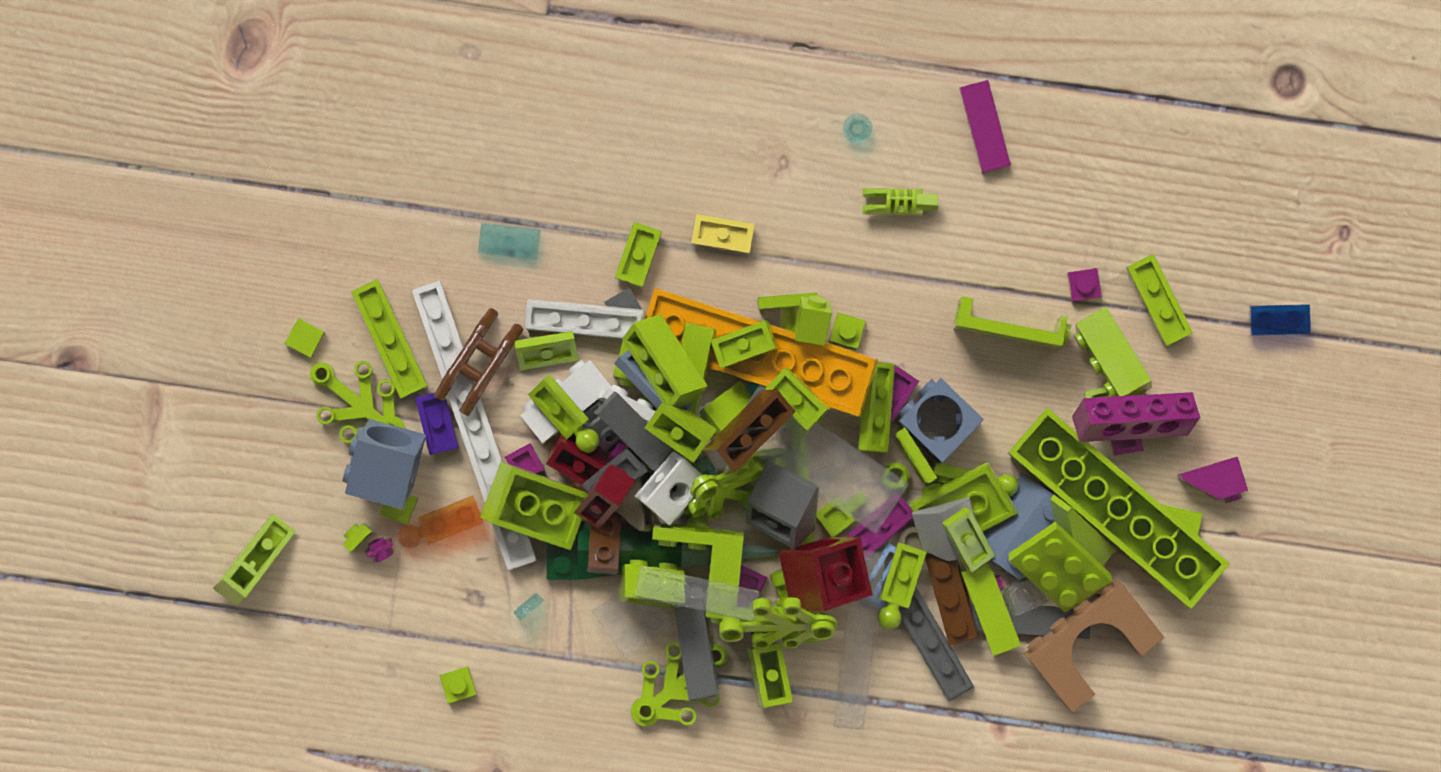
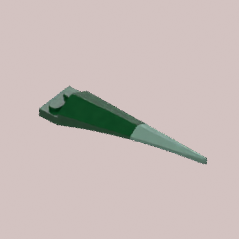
M581 521L571 550L546 542V580H580L620 575L622 566L630 564V560L647 561V566L658 568L660 563L676 564L677 567L711 563L712 545H707L706 550L688 548L689 543L677 542L676 547L658 545L659 540L652 539L653 532L648 533L634 528L621 527L617 574L587 572L590 524ZM743 544L742 559L779 555L778 552L784 550Z

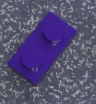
M434 393L415 397L423 432L426 434L425 440L429 455L458 449L459 446L447 398L442 401L436 398Z

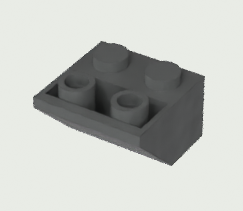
M769 461L765 465L747 501L746 524L795 549L815 530L819 486Z

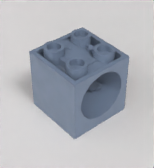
M940 378L937 382L931 379L918 392L922 397L916 403L910 400L899 411L898 415L901 419L897 424L902 429L906 428L910 436L936 462L943 463L984 419ZM932 398V402H943V399H945L955 407L957 411L955 414V425H958V428L950 439L944 440V437H932L931 440L920 431L918 425H921V418L917 412L925 400Z
M369 419L364 428L359 427L356 438H353L350 445L349 455L352 458L350 465L346 466L342 481L347 483L345 494L403 510L414 488L426 434Z

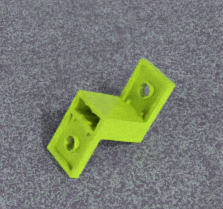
M655 523L652 539L659 540L658 545L676 547L677 542L689 543L688 548L706 550L707 545H712L705 617L711 618V622L720 624L722 619L729 615L739 617L741 622L769 621L753 614L752 603L737 602L744 531L670 524L669 526L667 523ZM771 605V609L796 621V617L787 616L783 613L782 606Z

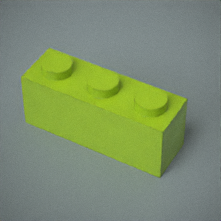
M1107 307L1098 310L1075 324L1077 333L1073 336L1082 351L1087 349L1092 358L1089 359V363L1096 375L1102 373L1107 382L1104 384V388L1110 397L1140 395L1152 388L1151 378Z
M661 314L633 323L622 338V341L663 404L676 408L695 402L707 387L702 375L698 372Z

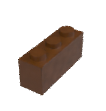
M778 389L762 390L702 452L720 473H735L796 411Z

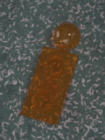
M473 495L419 516L418 519L421 526L405 525L398 533V540L405 548H414L419 545L423 537H426L428 545L485 522L480 517L481 512Z

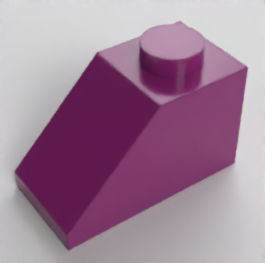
M1238 457L1177 474L1181 482L1215 500L1224 498L1225 504L1242 499L1241 493L1248 491Z

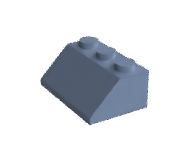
M1023 474L1017 479L1018 491L1010 497L1017 509V514L983 532L995 554V557L990 559V561L1016 580H1021L1024 574L1009 561L1008 553L1055 522L1050 498L1054 494Z

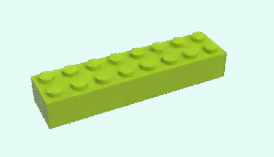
M1048 407L1008 452L1009 456L1058 498L1072 507L1086 522L1188 609L1193 608L1230 565L1226 559L1089 442H1079L1076 431Z

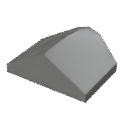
M969 497L912 512L924 551L946 561L960 558L942 522L965 506L972 511L975 517Z

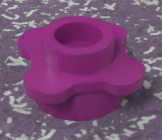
M380 537L371 541L368 544L369 548L365 550L366 557H371L373 563H377L393 555L392 539Z

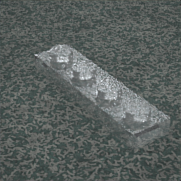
M641 566L634 597L753 622L752 603L758 599L759 591Z

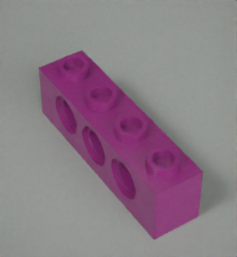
M1193 392L1083 398L1072 415L1079 442L1188 436L1201 418Z

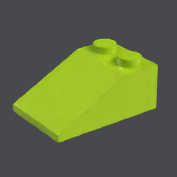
M501 461L480 517L492 524L571 550L582 520L574 514V511L587 492Z

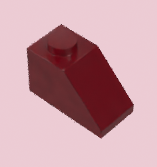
M561 433L550 448L546 465L581 485L608 464L597 450L589 453L581 451L576 445V436L574 434L566 440Z
M610 464L578 505L574 514L598 530L619 507L635 480L628 476L627 472Z

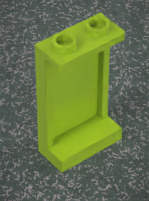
M962 296L958 300L953 325L954 330L1052 349H1059L1069 341L1072 325L1067 324L1068 317L1066 316L1059 317L1056 321L1055 331L1050 332L971 316L974 298Z

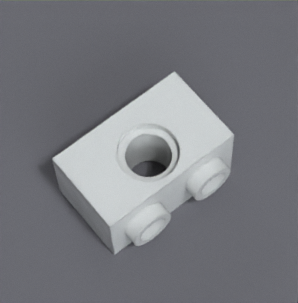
M673 451L638 491L635 497L670 526L673 521L681 517L684 508L693 499L690 493L692 483L702 474L685 458ZM677 485L676 491L670 495L671 488Z

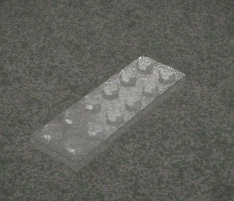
M759 384V386L757 387V389H756L755 392L753 393L752 397L750 398V400L748 401V403L746 404V406H747L762 390H765V388H764L763 386H761V385ZM793 416L755 452L756 455L765 461H772L819 486L818 496L874 533L878 532L909 485V483L820 424L816 423L811 430L807 431Z

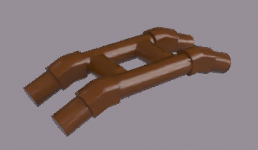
M489 308L481 318L434 393L436 398L444 401L460 373L474 381L475 384L459 409L466 416H470L490 381L515 345V341L518 340L524 330L521 325L514 324L498 348L483 340L498 317V312L493 308ZM476 349L491 358L482 373L467 364Z

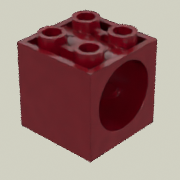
M825 537L797 546L795 549L790 548L778 552L788 598H798L801 601V608L806 611H827L873 596L860 537Z

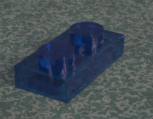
M1310 304L1249 306L1250 336L1311 334Z

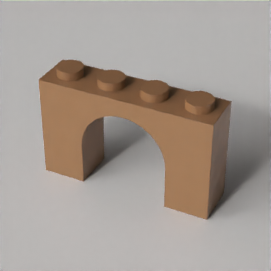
M1117 579L1112 580L1111 583L1097 591L1098 593L1089 600L1085 599L1073 608L1074 612L1066 619L1063 617L1054 622L1050 627L1051 631L1043 638L1039 636L1032 640L1027 646L1028 650L1023 653L1072 713L1096 695L1078 673L1072 661V647L1081 631L1099 623L1113 625L1119 630L1134 651L1141 656L1165 638L1126 587Z

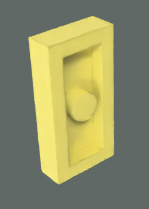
M696 214L691 244L750 254L755 224Z

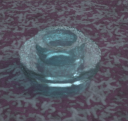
M855 113L845 119L843 134L850 142L862 143L871 135L872 124L867 116ZM856 123L861 124L863 127V131L860 134H855L852 131V126Z

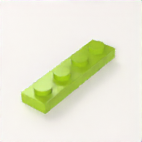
M376 279L351 291L400 399L428 387L380 281Z

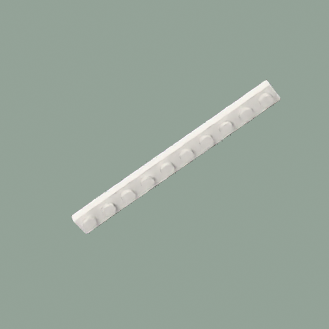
M437 281L414 289L412 293L443 379L462 350L463 345L441 281ZM460 373L449 391L448 397L484 502H486L502 458L481 398L470 416H466L459 411L475 384L474 381ZM492 524L508 570L537 561L529 536Z

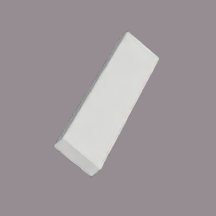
M528 299L525 330L555 333L573 331L576 335L622 339L633 323L644 320L645 310Z

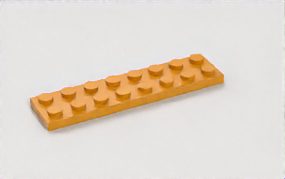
M654 288L645 317L647 319L661 314L680 344L682 343L687 322L717 329L715 338L761 322L660 288ZM770 324L778 347L777 349L720 369L714 349L712 348L708 368L767 387L785 367H788L828 407L858 417L862 415L878 362L877 358L825 342V346L795 341L793 331Z

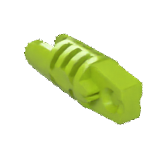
M862 189L863 197L886 199L885 205L870 204L863 206L862 214L923 215V211L938 209V194H923V189Z

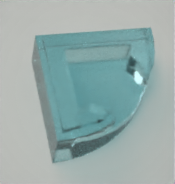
M534 593L514 610V614L521 621L544 600L538 593Z

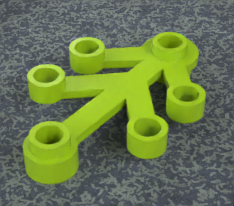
M359 361L354 366V373L359 379L360 397L335 377L334 369L329 364L320 362L311 368L310 378L313 383L318 386H328L352 406L339 409L320 408L317 411L316 417L321 424L329 425L333 421L367 418L368 420L393 424L394 426L406 429L404 422L395 416L393 394L396 388L391 380H381L377 385V391L382 396L383 416L374 409L370 377L373 368L369 362ZM362 364H366L369 368L366 375H360L358 372V368ZM323 368L327 371V376L325 379L319 380L316 373L319 369ZM384 383L391 384L392 390L388 394H384L381 391V386ZM324 410H328L331 413V418L328 421L321 419V413ZM346 425L341 428L339 436L343 442L351 443L353 438L346 440L344 438V431L352 429L354 431L353 438H356L359 428L356 429L353 426Z
M745 462L735 473H722L718 476L704 474L697 477L690 489L691 495L696 499L688 505V509L693 517H699L705 513L709 520L719 518L724 513L722 508L724 498L740 501L747 511V501L755 486L750 485L744 489L738 487L757 481L763 471L762 466L759 462L752 463L749 466ZM712 498V502L707 505L706 502Z
M759 598L752 603L753 614L769 621L741 622L737 616H725L719 624V636L724 641L736 642L743 638L744 632H755L752 635V645L756 649H766L771 643L781 638L785 648L794 649L811 637L817 640L830 639L834 636V631L837 629V621L825 613L814 615L801 608V601L798 598H787L783 601V613L801 620L794 621L771 609V602L768 599Z
M671 642L665 648L667 664L664 689L655 697H653L654 680L659 674V665L657 662L649 660L642 666V674L644 675L642 696L636 699L631 707L633 720L641 726H650L658 719L680 721L683 725H691L696 720V712L690 707H685L682 710L661 707L670 699L689 701L687 689H684L686 687L685 674L677 678L679 658L682 656L681 649L676 657H672L668 653V649L672 645H676L680 649V644L677 642ZM712 644V650H718L722 655L721 659L715 662V668H718L726 663L728 654L722 645ZM647 664H654L656 666V673L648 675L645 672V666ZM716 696L717 699L714 703H708L705 699L692 702H701L708 707H713L718 704L720 696ZM642 706H649L651 708V715L643 717L640 714V708ZM684 711L692 712L693 719L690 722H685L682 719Z

